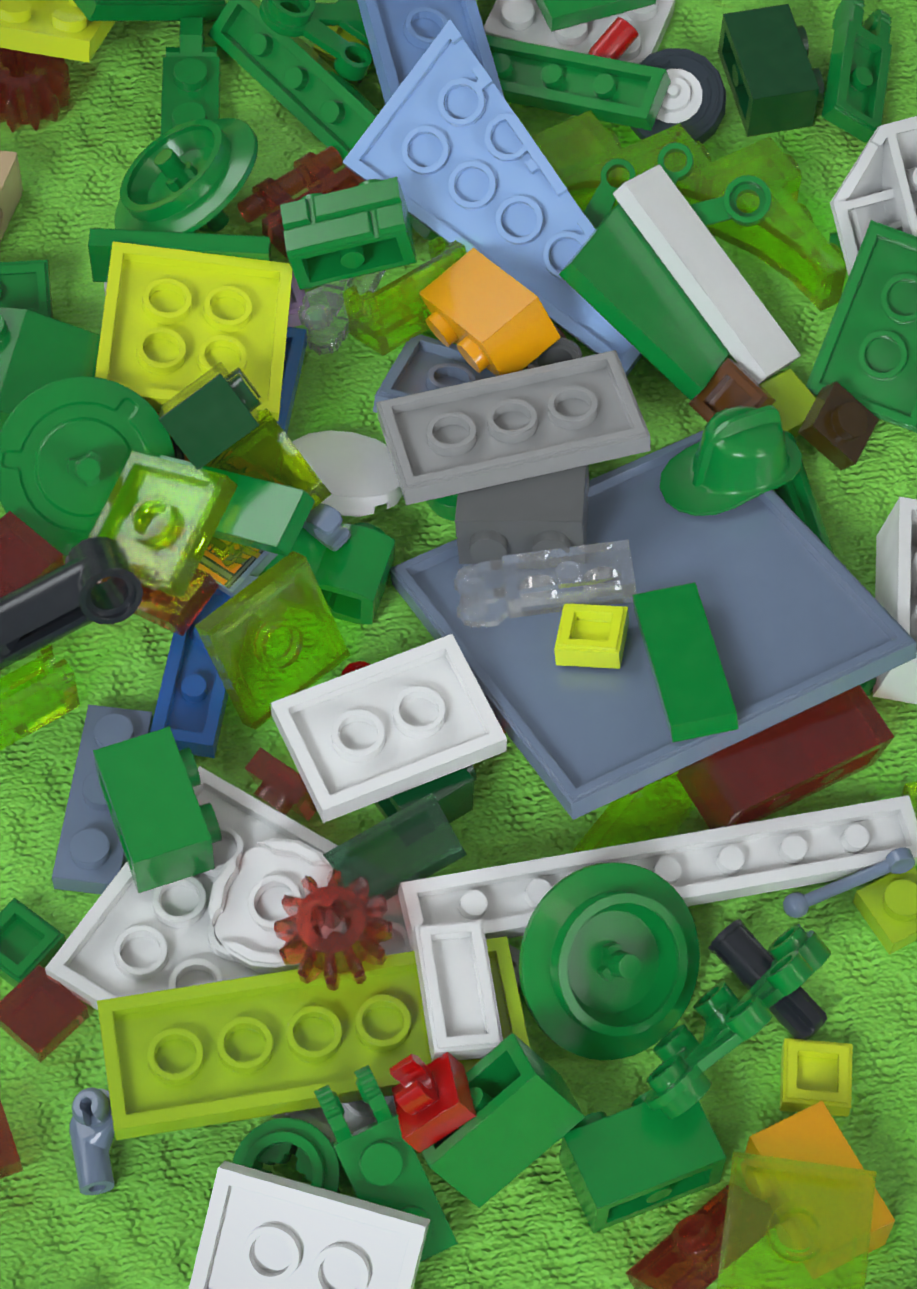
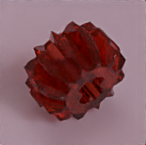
M0 48V123L6 122L12 133L21 124H29L37 132L40 120L45 119L57 122L60 108L68 106V99L71 95L68 82L70 81L69 67L65 63L64 58Z
M334 868L327 877V886L318 888L315 879L305 875L302 885L306 897L303 899L295 895H284L281 903L289 917L279 919L274 923L276 937L286 941L279 950L282 961L285 965L300 963L298 975L300 980L306 984L314 981L324 971L326 986L334 992L341 983L340 973L349 971L353 981L357 984H363L367 978L362 962L366 961L373 965H383L387 957L385 950L379 943L390 940L394 936L392 923L382 918L388 911L385 897L383 895L368 896L370 889L368 880L362 876L357 877L344 888L341 872ZM341 921L345 922L347 929L345 934L333 931L326 939L323 938L321 929L324 925L335 929Z

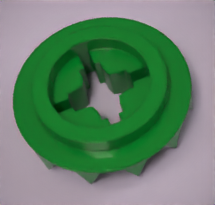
M277 1118L264 1122L245 1136L235 1152L232 1163L272 1174L271 1171L262 1168L264 1163L267 1165H275V1163L287 1164L291 1155H295L298 1158L296 1170L305 1174V1179L312 1181V1186L340 1193L339 1181L342 1163L331 1144V1138L308 1121L295 1118Z

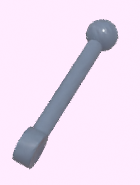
M905 847L895 849L886 856V860L803 895L799 892L790 893L783 901L784 911L790 917L800 918L807 913L812 905L887 873H905L915 865L911 850Z

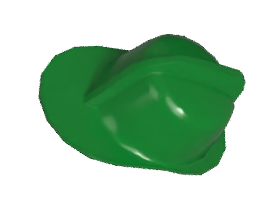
M773 405L761 408L749 406L725 408L714 414L706 424L699 442L684 449L669 460L661 472L659 488L665 502L678 512L694 516L717 515L734 509L767 491L779 488L792 481L801 470L802 454L796 443L785 435L781 425L780 413Z

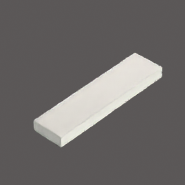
M660 164L624 182L613 193L616 200L738 365L758 384L788 367L801 356Z

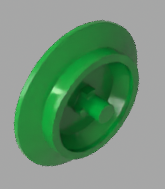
M196 119L182 123L159 136L139 154L123 178L120 187V199L115 212V229L193 233L205 224L213 232L223 229L229 221V217L223 209L240 191L248 179L257 158L258 140L255 132L247 123L239 119Z
M80 376L56 380L26 396L10 413L0 431V503L12 523L32 542L63 556H67L71 549L82 540L91 537H108L117 541L123 549L143 538L157 522L144 519L133 508L160 455L175 458L170 435L158 420V413L144 398L128 387L97 377Z
M605 862L574 871L560 880L545 894L536 906L526 926L519 955V978L526 1006L543 1033L555 1044L575 1055L595 1060H616L643 1052L659 1042L672 1030L689 1005L699 972L700 949L697 929L688 906L675 888L658 874L646 868L622 862Z

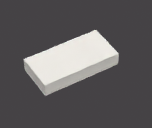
M483 920L414 925L412 939L431 1061H434L447 1051L457 1060L484 1058L503 1041Z

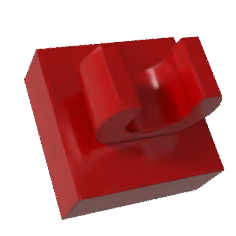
M448 1051L428 1065L417 1055L410 1054L389 1068L390 1075L400 1082L392 1088L397 1115L399 1116L398 1120L402 1139L419 1153L476 1117L464 1065Z

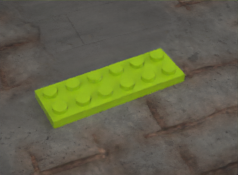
M507 936L486 939L503 1040L513 1032L530 1047ZM414 951L97 1001L116 1140L319 1108L321 1106L314 1091L326 1085H329L331 1091L337 1093L341 1104L362 1101L363 1099L355 1084L357 1078L354 1072L369 1065L383 1096H393L392 1088L400 1082L390 1075L389 1068L410 1054L417 1055L426 1065L432 1062ZM483 1058L458 1061L464 1065L465 1072H468Z

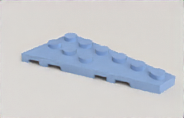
M449 20L344 159L343 163L365 181L398 177L408 212L411 216L463 255L474 247L537 295L551 321L595 354L616 350L627 377L643 355L559 275L594 232L595 228L568 192L557 173L508 105L486 70L479 63L457 28Z

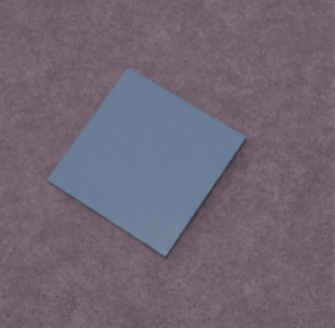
M703 431L589 480L585 565L459 564L457 539L390 568L392 585L431 636L437 640L453 634L499 724L573 820L916 658V641L773 490L767 491L734 509L717 515L694 516L678 512L665 502L659 488L661 472L670 459L684 449L699 442ZM696 582L737 711L739 729L673 743L634 612L632 595ZM564 603L628 607L629 627L620 669L556 665L554 648Z

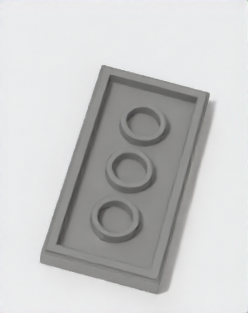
M616 350L376 402L378 420L406 505L651 451L649 431Z

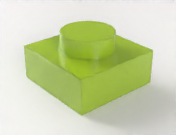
M915 866L902 874L890 873L856 891L853 899L854 905L889 955L917 940V869Z

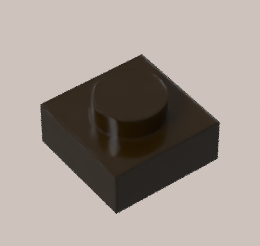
M835 381L821 388L798 433L836 467L843 470L857 463L879 419Z

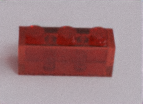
M858 685L680 769L676 776L709 829L756 822L874 765L893 740L894 735L862 687Z

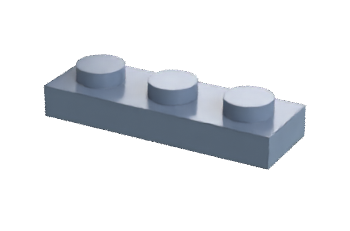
M88 704L52 873L54 889L102 895L127 862L98 782L93 750L150 733L153 721L152 712Z

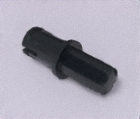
M737 919L728 925L708 947L739 978L748 990L766 973L774 960L770 952L754 937L741 919ZM801 986L769 1008L773 1016L795 1039H809L827 1020L826 1013Z

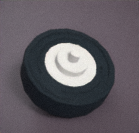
M667 48L650 54L639 63L641 65L666 69L671 80L652 130L630 127L645 144L661 151L667 144L678 142L686 145L691 150L701 146L716 133L725 115L726 90L719 71L706 57L689 49Z

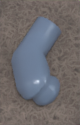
M90 1087L83 1089L74 1097L72 1103L73 1116L69 1125V1133L79 1191L83 1195H99L112 1190L115 1185L109 1155L115 1133L109 1091Z

